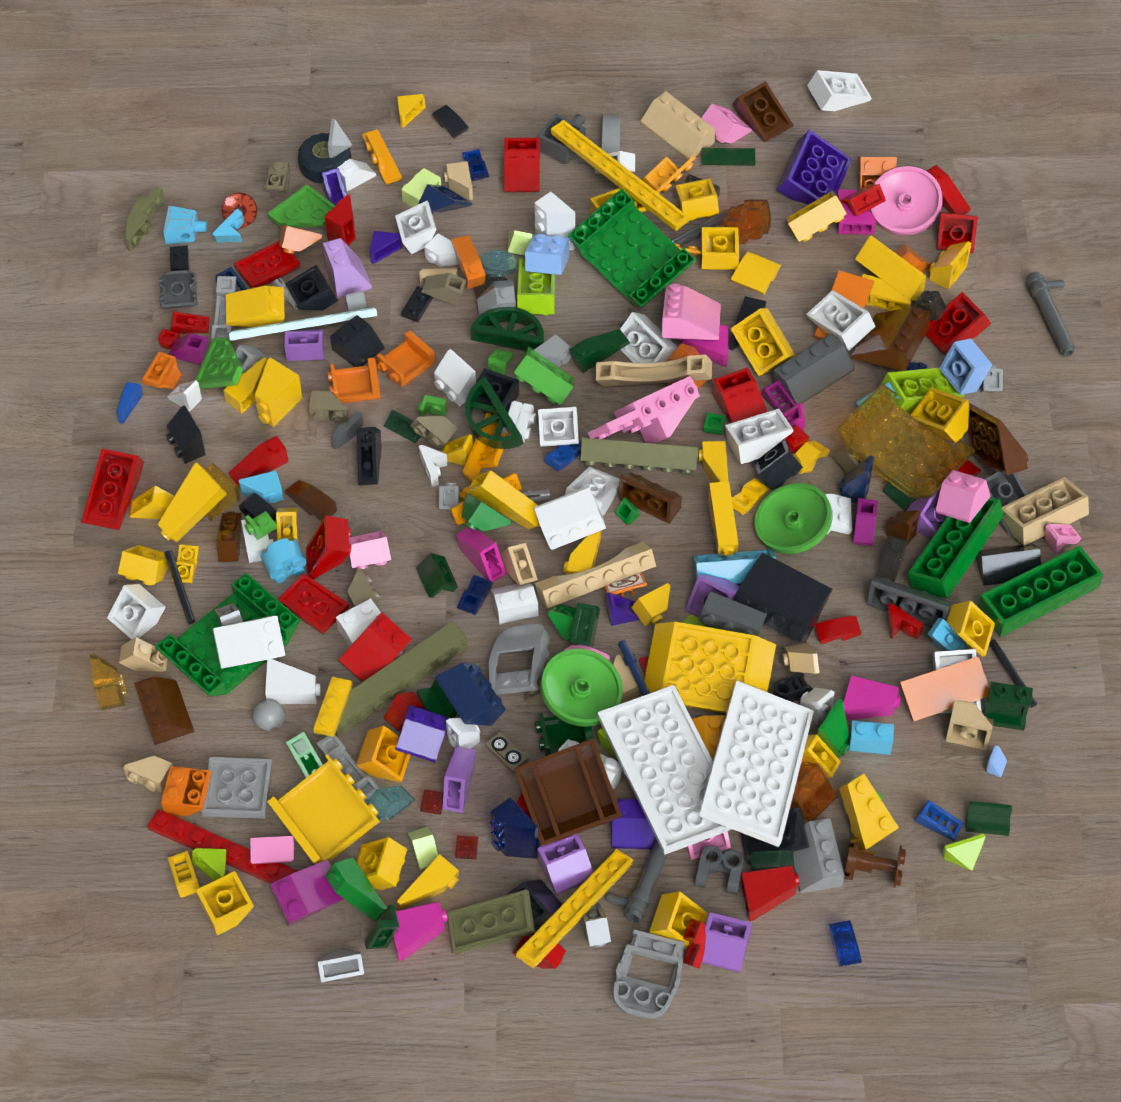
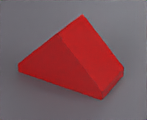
M414 692L397 694L386 712L384 720L394 729L400 731L409 705L423 710L424 707Z

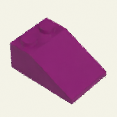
M329 860L292 873L270 884V890L287 926L295 924L344 900L334 891L325 877L332 867Z

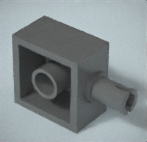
M555 114L537 135V138H540V152L567 164L576 153L551 134V128L565 120L586 137V128L581 126L585 122V118L581 114H576L572 121Z

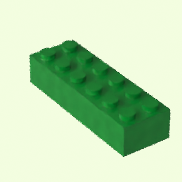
M990 497L970 523L947 516L908 572L913 589L926 591L931 595L948 599L1004 517L1000 499Z
M1079 545L981 594L978 608L995 623L994 630L999 637H1002L1099 588L1103 573Z

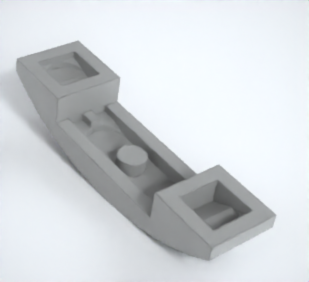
M603 115L602 150L606 153L620 151V115Z
M217 277V301L211 341L213 338L220 337L228 339L227 332L233 331V326L226 325L225 295L236 292V277Z
M336 735L334 737L327 736L316 743L326 761H329L325 757L327 754L332 760L337 758L343 766L341 772L344 775L348 773L355 782L352 785L355 790L360 788L367 797L364 801L381 792L369 775L366 776L356 766V762L346 752L345 746Z

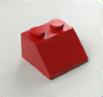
M941 212L937 249L947 250L950 245L969 241L971 242L970 253H973L978 216Z

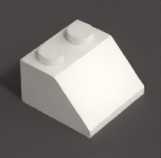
M425 201L395 215L402 243L409 252L413 254L424 249L437 230L429 202Z
M448 350L434 372V384L438 390H442L451 402L461 406L466 402L468 393L476 384L475 371L454 351Z
M576 407L538 410L540 447L579 444Z
M531 583L521 586L513 584L490 589L499 624L538 616V601Z
M140 584L124 585L107 618L130 639L140 638L158 623L166 607Z

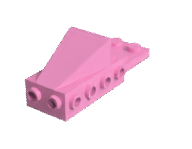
M691 376L615 411V420L588 432L590 439L598 437L601 440L620 430L623 433L629 430L631 433L640 430L646 443L660 442L672 435L694 400L700 397L698 389Z

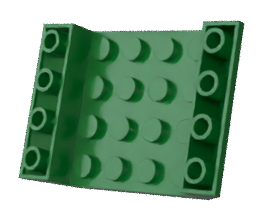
M622 188L568 234V238L581 256L630 304L639 308H643L696 261L684 247L680 250L635 207L634 199Z
M244 573L231 584L233 593L177 639L169 634L155 645V648L209 697L227 695L267 662V660L220 668L213 628L221 626L215 614V609L234 603L240 612L243 622L267 616H277L284 647L289 643L300 623V619L247 573Z

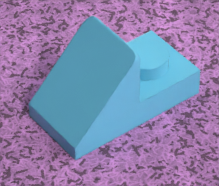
M236 209L212 233L217 243L242 241L241 235L235 230L239 229L244 223L243 213L239 209Z
M938 618L928 632V635L933 639L932 644L942 651L964 650L968 644L942 618Z

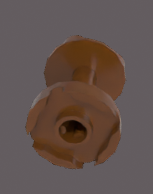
M850 838L844 879L853 880L854 870L871 873L872 869L894 872L893 888H896V885L901 886L902 870H899L900 864L904 865L906 849H902V845L899 847L897 860L874 856L875 852L858 849L859 838Z

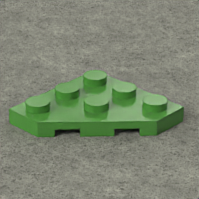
M306 184L267 214L268 219L280 228L281 224L291 227H326L325 215L335 205Z
M226 337L212 339L195 378L199 383L200 389L238 384L243 367L229 339Z

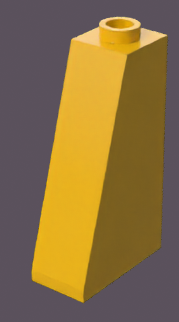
M197 462L193 465L158 523V526L162 529L160 533L168 541L172 539L177 543L227 495L226 491Z
M491 470L475 476L466 493L528 530L540 526L534 507L538 506L536 503Z
M729 481L709 483L707 502L717 554L730 556L738 551V537Z

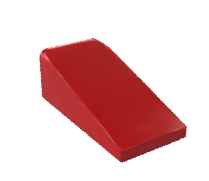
M173 311L170 331L180 334L209 333L210 317Z

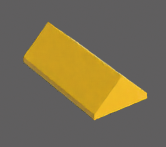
M871 235L855 260L909 300L922 301L926 275Z

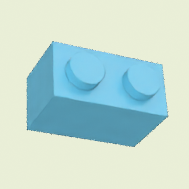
M852 720L849 751L891 755L894 724Z

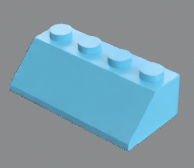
M770 549L742 551L730 556L718 555L717 553L692 555L695 581L699 574L725 578L734 584H742L762 552L775 559L776 556Z

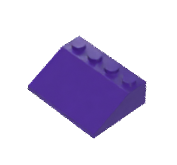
M809 129L798 140L777 190L791 200L808 205L832 190L837 196L838 189H840L852 158Z

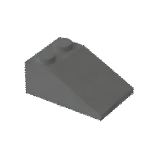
M997 471L984 478L988 485L990 497L1000 499L1002 507L1028 495L1017 473L1006 476ZM1002 518L999 525L1008 534L1010 530L1004 518Z

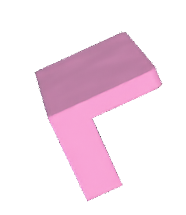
M293 836L250 838L252 864L294 861L295 839Z

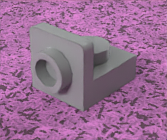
M991 366L983 380L982 392L1001 393L1003 391V369H998V366Z
M445 483V486H439V510H450L460 503L462 488L457 486V483Z

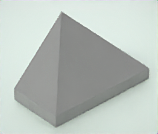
M335 119L331 120L328 140L329 158L337 156L352 146Z
M337 949L317 960L321 982L364 974L361 952Z

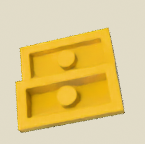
M747 252L735 270L731 282L765 295L781 265Z

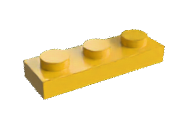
M337 677L331 678L313 728L314 733L331 737L335 736L352 688V681Z

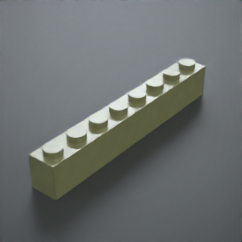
M451 621L350 690L335 735L339 737L342 734L348 733L353 726L359 722H364L369 715L375 711H380L385 704L394 700L397 694L413 688L424 677L432 675L437 668L448 664L453 657L464 653L466 648H468L467 637Z

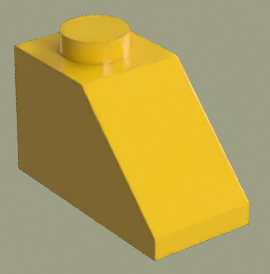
M154 486L132 500L129 517L160 519L172 502L174 495Z
M278 508L276 512L277 541L288 538L289 541L296 539L298 542V508Z
M669 583L638 598L631 607L645 627L651 623L655 625L663 619L662 616L668 608Z
M817 734L808 735L801 764L828 778H832L841 761Z

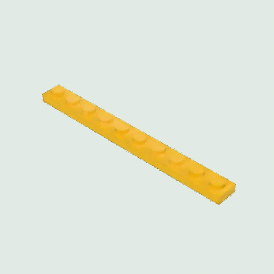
M565 120L551 128V134L618 187L622 188L672 229L677 231L689 222V216Z

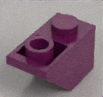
M189 333L175 340L168 355L175 356L179 360L201 365L209 348L208 338Z
M858 498L853 544L873 546L878 500Z

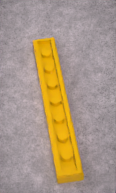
M615 849L517 951L516 957L534 969L633 865L634 860L620 850Z

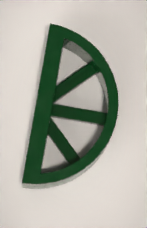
M516 307L491 309L480 315L470 328L471 340L522 351H526L528 347L535 350L544 343V331L539 320L528 311ZM509 322L507 330L503 329L500 323ZM515 323L525 326L519 330L513 331ZM533 331L535 335H530L526 333Z
M483 377L471 388L465 403V413L471 432L480 442L492 448L511 449L523 445L522 435L487 378ZM484 393L491 405L477 403L476 401ZM473 409L495 413L477 424L472 419ZM499 420L494 436L481 430ZM504 427L510 436L501 437Z

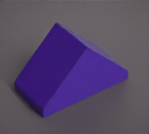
M339 168L321 173L324 193L327 199L335 206L339 200L346 196Z
M374 231L370 246L372 264L403 248L400 233Z
M610 592L607 593L606 611L611 626L640 620L631 608L636 601Z

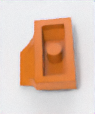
M158 352L142 378L143 384L174 390L182 376L177 367L176 357Z

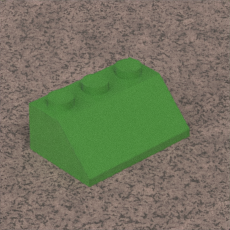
M530 347L527 348L514 370L515 377L518 380L531 384V388L534 391L544 393L547 396L546 398L553 404L558 403L561 405L574 387L575 378Z

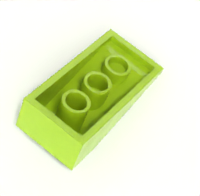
M519 258L517 308L526 310L531 314H541L544 316L555 314V274L526 271L525 258Z
M939 368L887 372L879 386L880 388L889 382L897 394L898 398L889 405L895 416L910 415L931 387L961 398L965 396V394L960 395ZM888 391L885 392L887 397L891 396Z

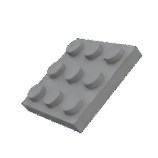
M210 757L208 770L212 771L202 816L266 819L273 765L272 759Z

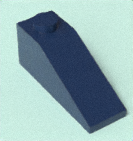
M870 455L848 472L846 480L842 479L839 490L842 491L841 496L851 498V502L858 504V498L866 499L870 486L874 456Z

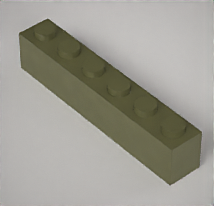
M582 437L580 461H585V465L596 466V462H602L605 467H615V464H623V468L634 469L635 465L642 466V470L654 471V467H661V471L673 472V469H681V473L692 474L693 470H697L699 447L610 439L599 440L598 438Z

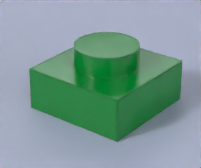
M707 413L703 432L722 435L726 416Z

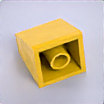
M270 357L267 360L256 390L255 400L259 420L264 424L274 427L303 397L299 375Z

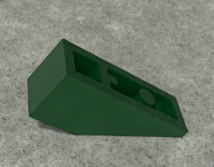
M618 329L584 339L570 348L569 351L576 365L584 373L594 367L596 362H602L630 344L623 332Z

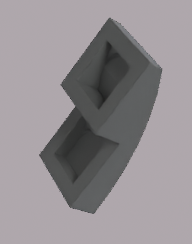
M355 411L347 425L339 423L331 436L334 449H338L349 442L356 435V428H362V413Z

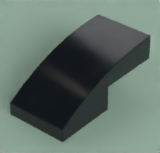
M447 105L432 113L438 124L442 128L445 127L453 138L461 135L469 128L462 118Z

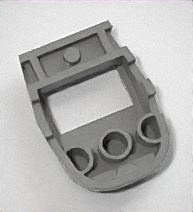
M541 624L512 627L503 631L497 637L489 658V682L496 695L539 689L537 680L538 677L542 676L545 669V661L549 660L550 655L548 651L550 635ZM534 649L531 670L496 673L500 653Z
M634 929L633 939L630 945L627 944L620 963H618L616 982L614 983V999L617 1006L623 1012L641 1018L654 1019L663 1016L668 1011L681 980L685 942ZM633 954L675 964L669 987L627 977Z

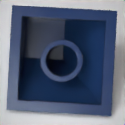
M427 184L419 201V204L428 201L432 214L433 212L442 213L472 205V202L446 186Z

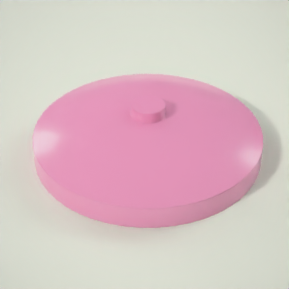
M911 166L898 167L887 171L875 182V184H880L886 201L870 210L877 224L884 230L896 235H913L926 230L937 220L942 209V191L937 180L927 171Z

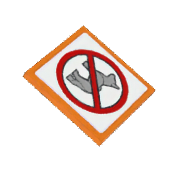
M642 572L604 587L607 593H620L624 597V592L630 591L632 597H634L633 589L647 586Z

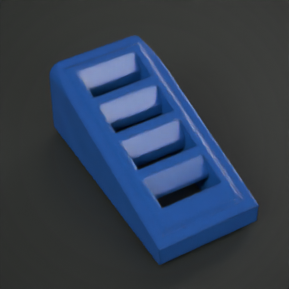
M125 383L116 411L120 424L126 421L141 399L143 393L140 384Z
M930 800L923 805L914 820L920 825L953 841L964 825L963 822ZM935 816L938 817L937 822L933 820ZM943 820L946 821L944 827L941 825ZM950 825H954L952 831H949L948 828L950 827Z

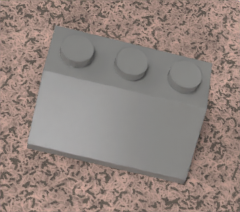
M831 819L807 822L805 829L809 848L791 852L795 873H798L800 893L842 887L844 871Z

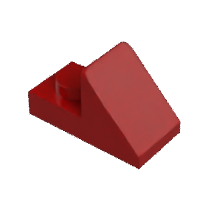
M890 603L888 605L887 621L890 638L893 639L901 629L907 636H912L918 640L922 635L924 624L894 604Z

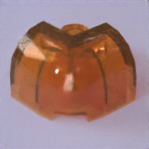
M744 200L743 204L736 207L731 206L722 221L724 227H738L739 244L745 245L748 239H761L763 234H768L771 224L768 200Z

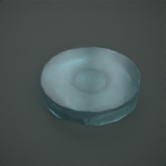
M492 250L484 253L481 257L482 266L489 275L503 277L507 276V273H514L517 269V259L509 252Z

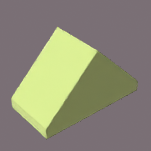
M515 230L509 231L508 252L525 256V251L531 241L532 234Z
M428 827L408 832L420 871L426 869L438 856L433 834Z

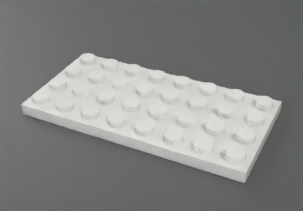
M736 681L698 816L779 847L814 710Z
M674 685L597 712V717L664 855L732 830L698 816L713 760Z

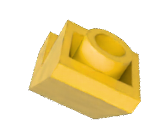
M817 441L806 442L796 452L803 466L799 473L812 472L817 460L827 457L830 449Z

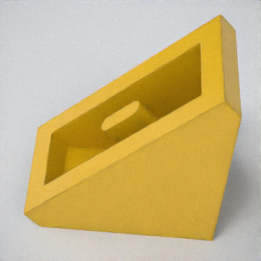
M425 95L397 96L400 125L402 128L426 108Z
M468 434L448 441L444 445L441 452L447 455L448 462L465 466L473 447L472 435Z

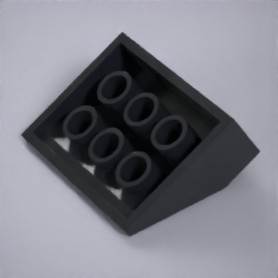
M762 552L739 587L733 601L766 613L764 624L800 643H806L833 589Z

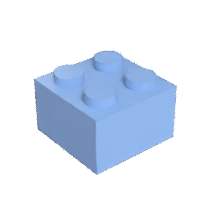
M534 234L525 251L526 271L562 275L569 259V238Z
M966 339L953 343L939 370L956 391L963 395L978 391L992 364L972 339Z

